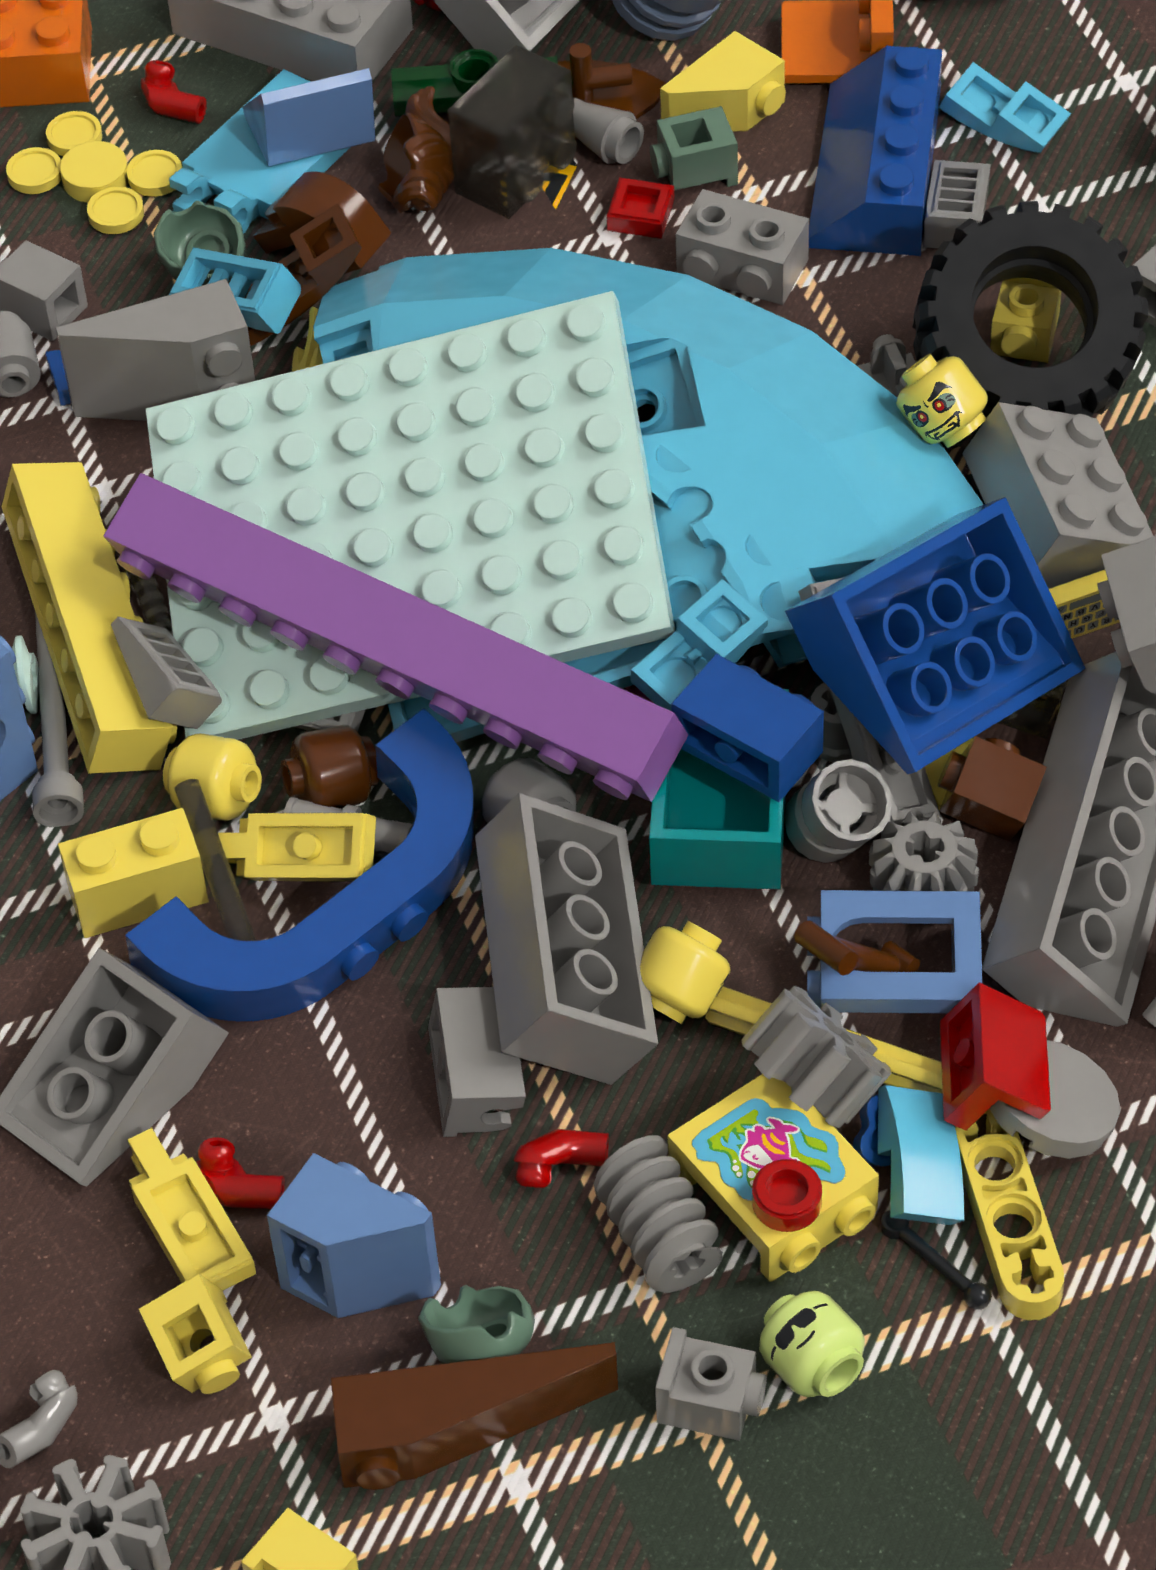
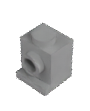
M673 1327L655 1387L657 1423L740 1441L746 1416H759L765 1395L767 1375L756 1373V1352L687 1337V1330Z

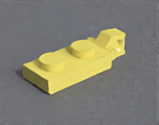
M248 813V818L240 819L239 833H204L202 858L214 859L216 863L237 864L236 876L254 881H354L373 866L376 817L364 813Z
M152 1128L127 1139L133 1153L131 1159L140 1174L129 1179L134 1201L180 1281L183 1283L199 1273L223 1291L255 1275L256 1269L252 1256L194 1158L187 1159L183 1153L170 1159Z

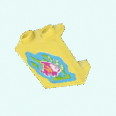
M761 1074L668 1134V1156H672L680 1164L679 1177L686 1178L692 1185L698 1183L760 1253V1271L769 1282H772L788 1271L795 1273L809 1266L819 1255L822 1248L843 1234L845 1236H852L863 1230L871 1222L878 1209L879 1175L837 1129L825 1121V1118L814 1105L806 1112L790 1100L789 1096L792 1094V1091L786 1082L775 1078L768 1079ZM792 1159L803 1162L810 1166L821 1180V1211L815 1221L804 1229L793 1232L777 1231L764 1225L754 1213L752 1206L754 1178L760 1169L776 1160Z

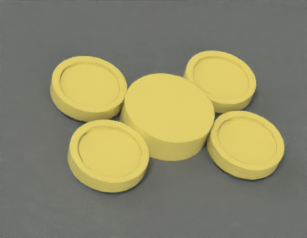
M83 111L66 112L50 121L46 128V137L50 149L33 147L21 150L10 158L6 166L8 182L11 187L25 194L47 192L57 186L62 179L63 187L69 196L78 201L88 203L87 214L91 226L97 231L106 234H121L137 227L144 217L143 201L140 195L157 197L171 193L175 189L170 187L169 178L182 169L180 159L175 154L165 150L142 152L135 156L127 165L126 156L118 146L102 141V129L99 120L94 115Z

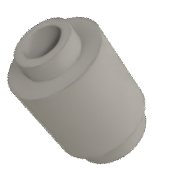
M0 311V397H17L29 392L36 386L40 379L41 371L30 327L17 314L10 311Z

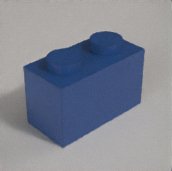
M718 654L707 663L671 703V711L676 714L688 733V737L681 748L682 750L777 802L782 800L823 752V710L817 708L806 697L800 694H791L763 679L752 668L737 665Z

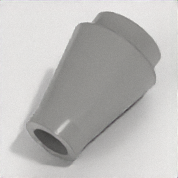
M572 98L563 106L559 116L561 128L571 132L608 164L615 162L620 164L628 163L638 153L643 142L644 128L641 123L636 121L635 115L629 111L587 103L578 98Z

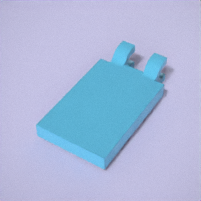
M283 69L247 103L262 93L311 81ZM242 107L182 162V169L169 178L170 187L182 192V195L173 203V211H183L197 200L205 204L216 194L218 196L214 199V206L227 209L241 224L244 234L250 223L257 216L260 215L268 219L265 216V211L276 200L284 196L305 172L315 171L324 173L350 147L268 166L245 118Z

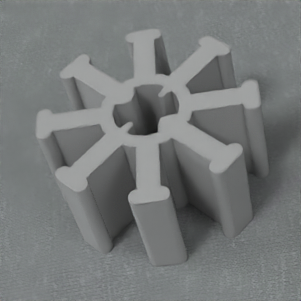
M793 986L790 991L784 989L742 1038V1045L759 1057L754 1065L766 1078L784 1081L791 1087L792 1094L789 1098L792 1102L806 1112L814 1105L829 1125L840 1128L844 1122L849 1124L865 1103L891 1075V1069L886 1063L873 1056L878 1049L865 1035L862 1034L860 1036L848 1032L841 1025L843 1015L832 1006L825 1003L819 1008L808 996V993L797 986Z
M106 1455L103 1459L105 1470L96 1491L86 1493L74 1459H68L54 1466L52 1472L62 1505L38 1499L36 1493L29 1492L20 1509L29 1539H24L21 1542L28 1569L131 1570L132 1568L136 1570H169L171 1560L164 1534H167L170 1528L162 1496L154 1480H147L144 1484L145 1487L135 1491L127 1460L113 1455ZM100 1534L101 1536L94 1539L92 1538V1536Z

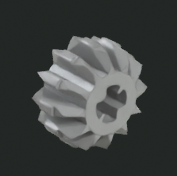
M909 811L903 820V826L888 822L881 832V839L873 841V846L869 851V865L872 866L870 869V884L873 887V891H974V887L978 884L979 867L976 866L978 849L975 845V839L964 837V830L960 821L944 826L941 825V819L937 811L931 815L928 821H919Z

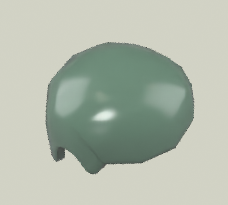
M198 200L183 211L174 212L171 209L165 211L153 233L159 260L175 280H177L193 247L243 257L246 254L241 224L227 209L209 204L205 205ZM213 270L209 271L203 285L208 284L214 273Z
M463 1285L460 1288L457 1301L452 1306L444 1308L438 1300L429 1298L418 1317L427 1341L441 1364L520 1354L531 1341L535 1323L532 1308L518 1289L504 1286H495L476 1291L468 1285Z

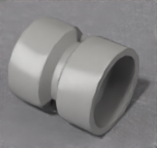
M853 759L836 761L799 788L787 803L784 817L787 836L796 850L811 860L823 863L840 861L883 831L891 818L893 806L890 787L881 773L868 763Z

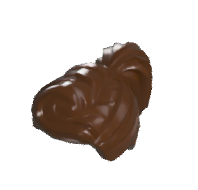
M432 86L420 89L416 94L410 96L406 111L397 122L385 147L384 165L387 179L379 183L378 189L400 214L412 207L423 212L435 209L455 178L454 173L461 172L471 160L472 143L469 138L439 117L434 110L435 88Z

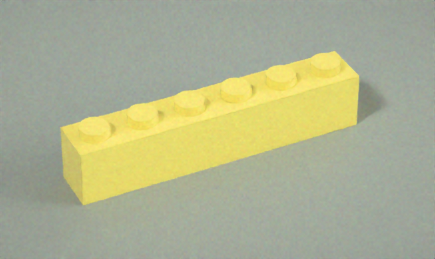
M82 462L12 464L1 507L88 774L161 770L168 744L175 742L177 725L148 719L112 630L111 624L117 617L143 622V619L140 616L134 615L130 603L128 576L125 572L119 571L115 560V549L104 538L107 529L104 528L100 516L99 492L95 486H90Z

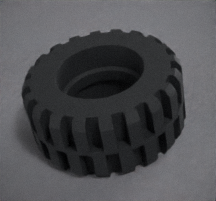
M1020 201L1016 213L1007 214L1006 207L1003 205L985 210L982 222L977 223L974 219L969 218L955 229L952 241L942 242L933 256L929 270H926L914 310L912 328L916 329V336L913 342L916 361H919L928 354H931L936 362L951 356L959 357L963 360L987 393L988 402L982 411L986 419L998 402L1020 406H1036L1044 410L1074 415L1084 414L1092 417L1095 413L1102 415L1114 402L1120 389L1124 388L1142 351L1146 337L1143 326L1148 318V303L1146 298L1139 297L1138 294L1144 283L1139 269L1133 265L1126 268L1123 262L1128 250L1118 238H1113L1107 243L1100 237L1104 225L1090 216L1087 217L1084 224L1069 218L1073 208L1055 203L1052 213L1039 212L1038 201ZM1012 278L1037 279L1056 287L1072 301L1081 316L1084 326V337L1080 348L1070 359L1049 367L1031 368L1006 361L985 344L974 324V307L980 294L988 287Z

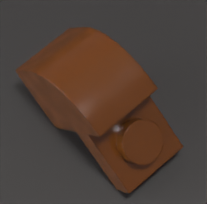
M313 171L305 172L284 196L269 206L265 211V216L268 220L253 237L265 253L293 246L294 243L290 237L291 233L338 203L344 210L362 246L357 257L345 272L348 273L361 269L392 233L369 202L352 186L335 176Z

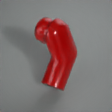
M160 60L149 61L145 65V78L141 79V90L150 108L159 115L200 124L206 113V98L179 91L176 83L172 81L175 69L171 63Z
M556 1129L521 1145L513 1161L518 1162V1168L515 1173L517 1183L525 1187L545 1188L552 1181V1165L561 1163L601 1167L608 1159L609 1133Z
M213 1137L206 1139L200 1144L198 1148L199 1160L196 1163L221 1205L232 1208L272 1209L285 1192V1178L282 1175L247 1174L240 1163L233 1158L235 1147L229 1140Z

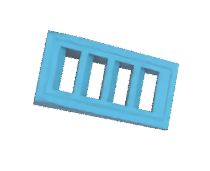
M193 247L169 295L202 286L209 271L213 270L214 273L208 284L224 279L229 281L230 277H232L229 286L248 327L276 334L282 331L301 293L300 283L282 263ZM253 283V285H252V287H251V289H250V291H249V293H248V295H247V297H246V299H245V296H246V294H247V292H248V290H249L251 284Z

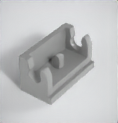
M494 987L437 988L428 1030L443 1137L457 1136V1133L498 1131L511 1127L510 1113L500 1111L485 1113L493 1109L511 1110L523 1108L526 1099L520 1058L501 1052Z

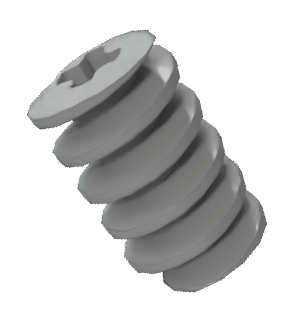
M648 1135L629 1142L613 1153L597 1172L594 1189L597 1198L606 1205L608 1217L618 1226L622 1241L631 1248L633 1260L643 1269L647 1284L655 1291L671 1293L692 1286L712 1273L722 1262V1251L718 1247H712L718 1237L716 1224L709 1219L703 1220L705 1217L704 1204L697 1198H691L693 1195L692 1184L686 1178L679 1177L680 1164L672 1156H666L668 1154V1144L659 1135Z

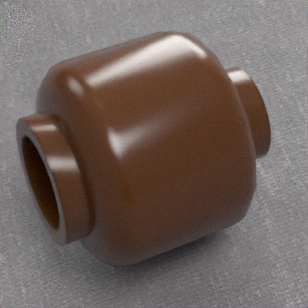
M339 725L298 735L292 742L290 758L281 761V775L288 796H298L300 800L323 806H332L343 809L347 804L357 806L367 800L371 786H375L379 782L377 777L376 751L372 741L368 736L360 737L359 733L349 725Z

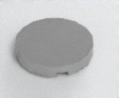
M1047 1040L1051 1110L1042 1119H1038L998 1100L990 1108V1111L998 1124L1013 1137L1016 1131H1018L1023 1137L1032 1140L1028 1147L1041 1154L1068 1159L1091 1155L1110 1137L1116 1126L1121 1112L1118 1092L1106 1072L1087 1055L1061 1042Z

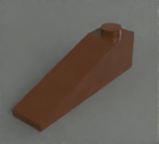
M615 1342L331 1378L337 1449L344 1488L360 1486L364 1489L380 1490L389 1488L398 1481L419 1478L619 1390Z

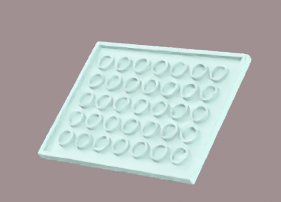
M614 291L146 408L154 479L563 663L666 639L675 632L620 306ZM167 586L173 637L212 682L222 699L221 704L198 729L184 727L185 738L202 733L239 740L407 700L379 686L375 682L377 676L359 668L356 675L348 674L328 663L322 657L324 654L322 650L308 644L303 651L296 650L276 639L270 633L272 627L256 620L251 627L244 626L224 615L218 609L219 603L203 597L200 603H194L180 596ZM412 692V694H411V696H410L409 699L417 698V697H421V696H419V695H417V694H415V693Z

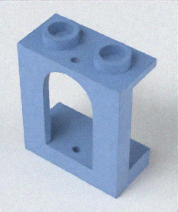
M821 890V916H807V920L813 921L833 936H837L841 930L850 925L862 923L951 924L952 972H863L853 970L848 975H841L820 960V970H807V993L819 1008L827 1003L838 1012L948 1013L979 982L982 983L980 891ZM807 951V956H814L809 951Z

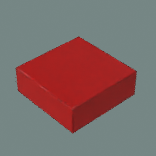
M619 177L606 216L607 231L662 239L675 200L674 185Z

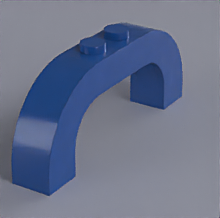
M423 708L376 744L377 777L408 807L414 817V825L408 836L397 848L295 927L279 936L266 940L240 941L230 939L209 929L176 896L125 935L130 965L142 971L204 1016L236 1022L268 1020L294 1013L321 1000L347 979L357 980L363 977L376 964L379 954L398 939L402 942L411 939L424 927L429 915L442 905L454 891L468 865L474 838L473 786L467 762L453 737Z

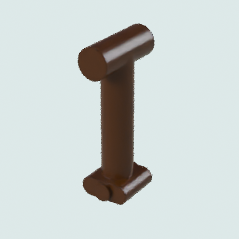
M811 920L801 923L794 935L796 943L841 975H848L853 970L863 972H917L920 966V961L893 941L886 942L881 950H877L833 936Z

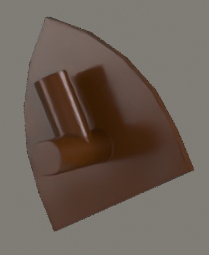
M576 43L572 45L569 49L570 61H558L561 104L545 105L552 142L578 139L571 132L561 128L559 124L561 110L570 99L578 98L587 103L629 111L638 119L653 109L660 101V88L666 82L645 71L632 68L630 62L619 64L592 60V51L588 44Z

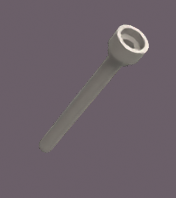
M35 612L44 774L39 778L38 783L32 790L33 816L37 822L47 827L67 826L77 823L84 815L83 788L76 781L75 777L69 773L65 701Z

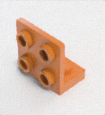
M893 0L782 2V59L785 60V83H832L885 46H893Z

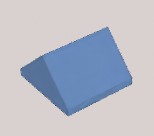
M369 68L262 93L243 106L245 118L268 166L375 141L373 88Z

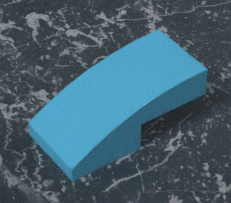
M974 62L948 91L939 106L942 111L977 132L1004 144L1037 153L1042 152L1071 114L1025 81L1021 88L1015 92Z
M722 579L677 618V630L631 669L630 682L656 705L671 711V703L716 654L736 664L768 626V618Z
M888 1085L879 1087L878 1155L891 1156L890 1217L953 1225L964 1221V1189L960 1150L955 1126L944 1121L943 1093Z

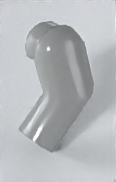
M51 1370L35 1380L34 1384L30 1385V1396L40 1407L29 1418L0 1433V1465L3 1467L12 1468L51 1446L76 1408L75 1385L69 1387L61 1371Z

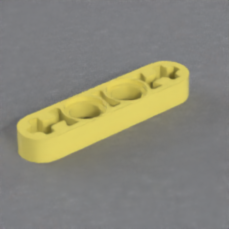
M989 1109L984 1113L987 1114L986 1135L978 1137L976 1122L967 1131L955 1126L960 1150L963 1183L1002 1303L1015 1317L1025 1320H1041L1051 1316L1060 1306L1063 1297L1064 1271L1018 1131L1012 1137L998 1124ZM998 1157L1007 1161L1014 1171L1008 1178L992 1181L982 1177L975 1167L983 1159ZM1017 1214L1027 1219L1033 1228L1023 1237L1009 1238L1000 1234L993 1224L1001 1216ZM1030 1258V1270L1036 1284L1043 1285V1292L1031 1293L1030 1288L1026 1284H1021L1022 1260Z

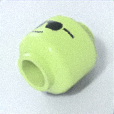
M820 1291L804 1292L797 1296L789 1294L778 1299L766 1312L764 1317L765 1327L761 1332L759 1350L765 1362L793 1392L804 1397L819 1395L825 1397L835 1396L844 1391L858 1377L864 1363L862 1355L865 1338L860 1327L829 1295Z

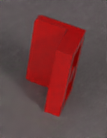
M979 982L940 1020L944 1121L967 1131L998 1100L1031 1116L1042 1119L1051 1110L1045 1015L1041 1011Z

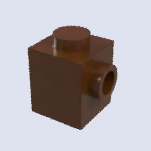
M975 736L962 755L952 751L943 768L937 786L947 790L939 812L1010 842L1026 823L1047 766L1021 756L1019 749L1007 741L997 738L981 739Z

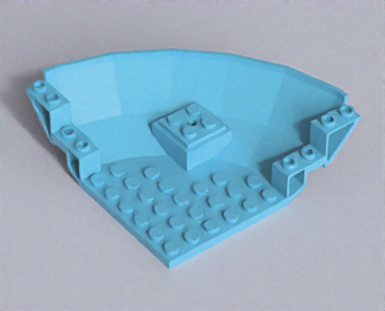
M555 248L406 257L379 266L377 271L334 285L322 296L313 326L314 339L319 345L324 364L614 291L620 306L637 409L645 404L655 406L654 416L646 422H640L675 631L677 630V618L723 579L768 618V626L750 647L764 643L779 668L807 659L785 613L786 610L801 602L799 590L809 584L847 577L955 515L984 505L940 442L936 444L926 443L913 429L898 409L896 404L897 397L821 337L805 327L690 275ZM666 639L565 662V664L622 689L634 685L630 682L631 669ZM422 696L388 704L394 730L425 708L448 731L455 742L484 734L483 728L485 725L467 717L463 724L454 723L433 711L429 707L430 700Z

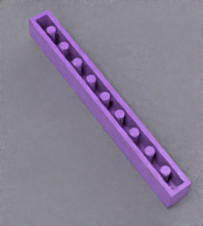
M143 473L139 474L104 534V538L120 554L117 563L130 573L145 580H149L153 573L169 580L167 586L194 603H200L203 597L211 599L220 604L218 609L224 615L244 626L251 627L256 620L272 627L270 633L276 639L296 650L303 651L307 644L324 651L322 657L328 663L348 674L356 675L359 668L377 676L375 682L379 686L400 698L408 700L412 692L430 700L429 707L433 711L454 723L463 724L467 717L485 725L483 732L506 747L517 749L520 742L535 748L539 750L537 756L544 763L560 772L571 775L575 767L595 776L593 783L619 799L627 800L632 793L652 802L688 737V733L676 714L668 709Z

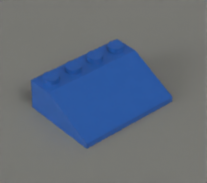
M1006 497L955 515L785 611L813 671L907 775L919 771L1086 669Z

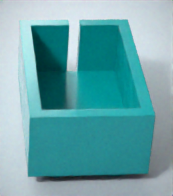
M681 749L652 801L649 835L651 885L781 890L786 795L780 802H777Z

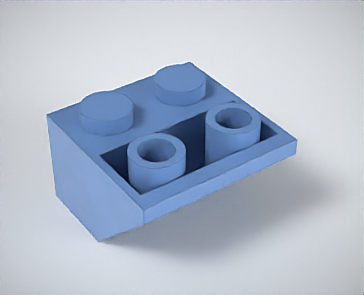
M313 1153L267 1214L280 1288L337 1318L432 1297L441 1287L432 1212L428 1211L420 1200L406 1192L400 1191L394 1194L370 1182L362 1171L349 1163L338 1162L335 1164Z

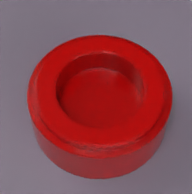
M792 1159L776 1160L765 1165L756 1174L752 1185L754 1213L764 1225L777 1231L793 1232L806 1228L815 1221L822 1207V1183L818 1174L807 1164Z

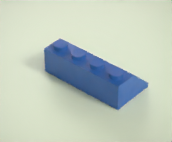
M885 46L830 84L809 224V248L921 256L940 104L942 49Z

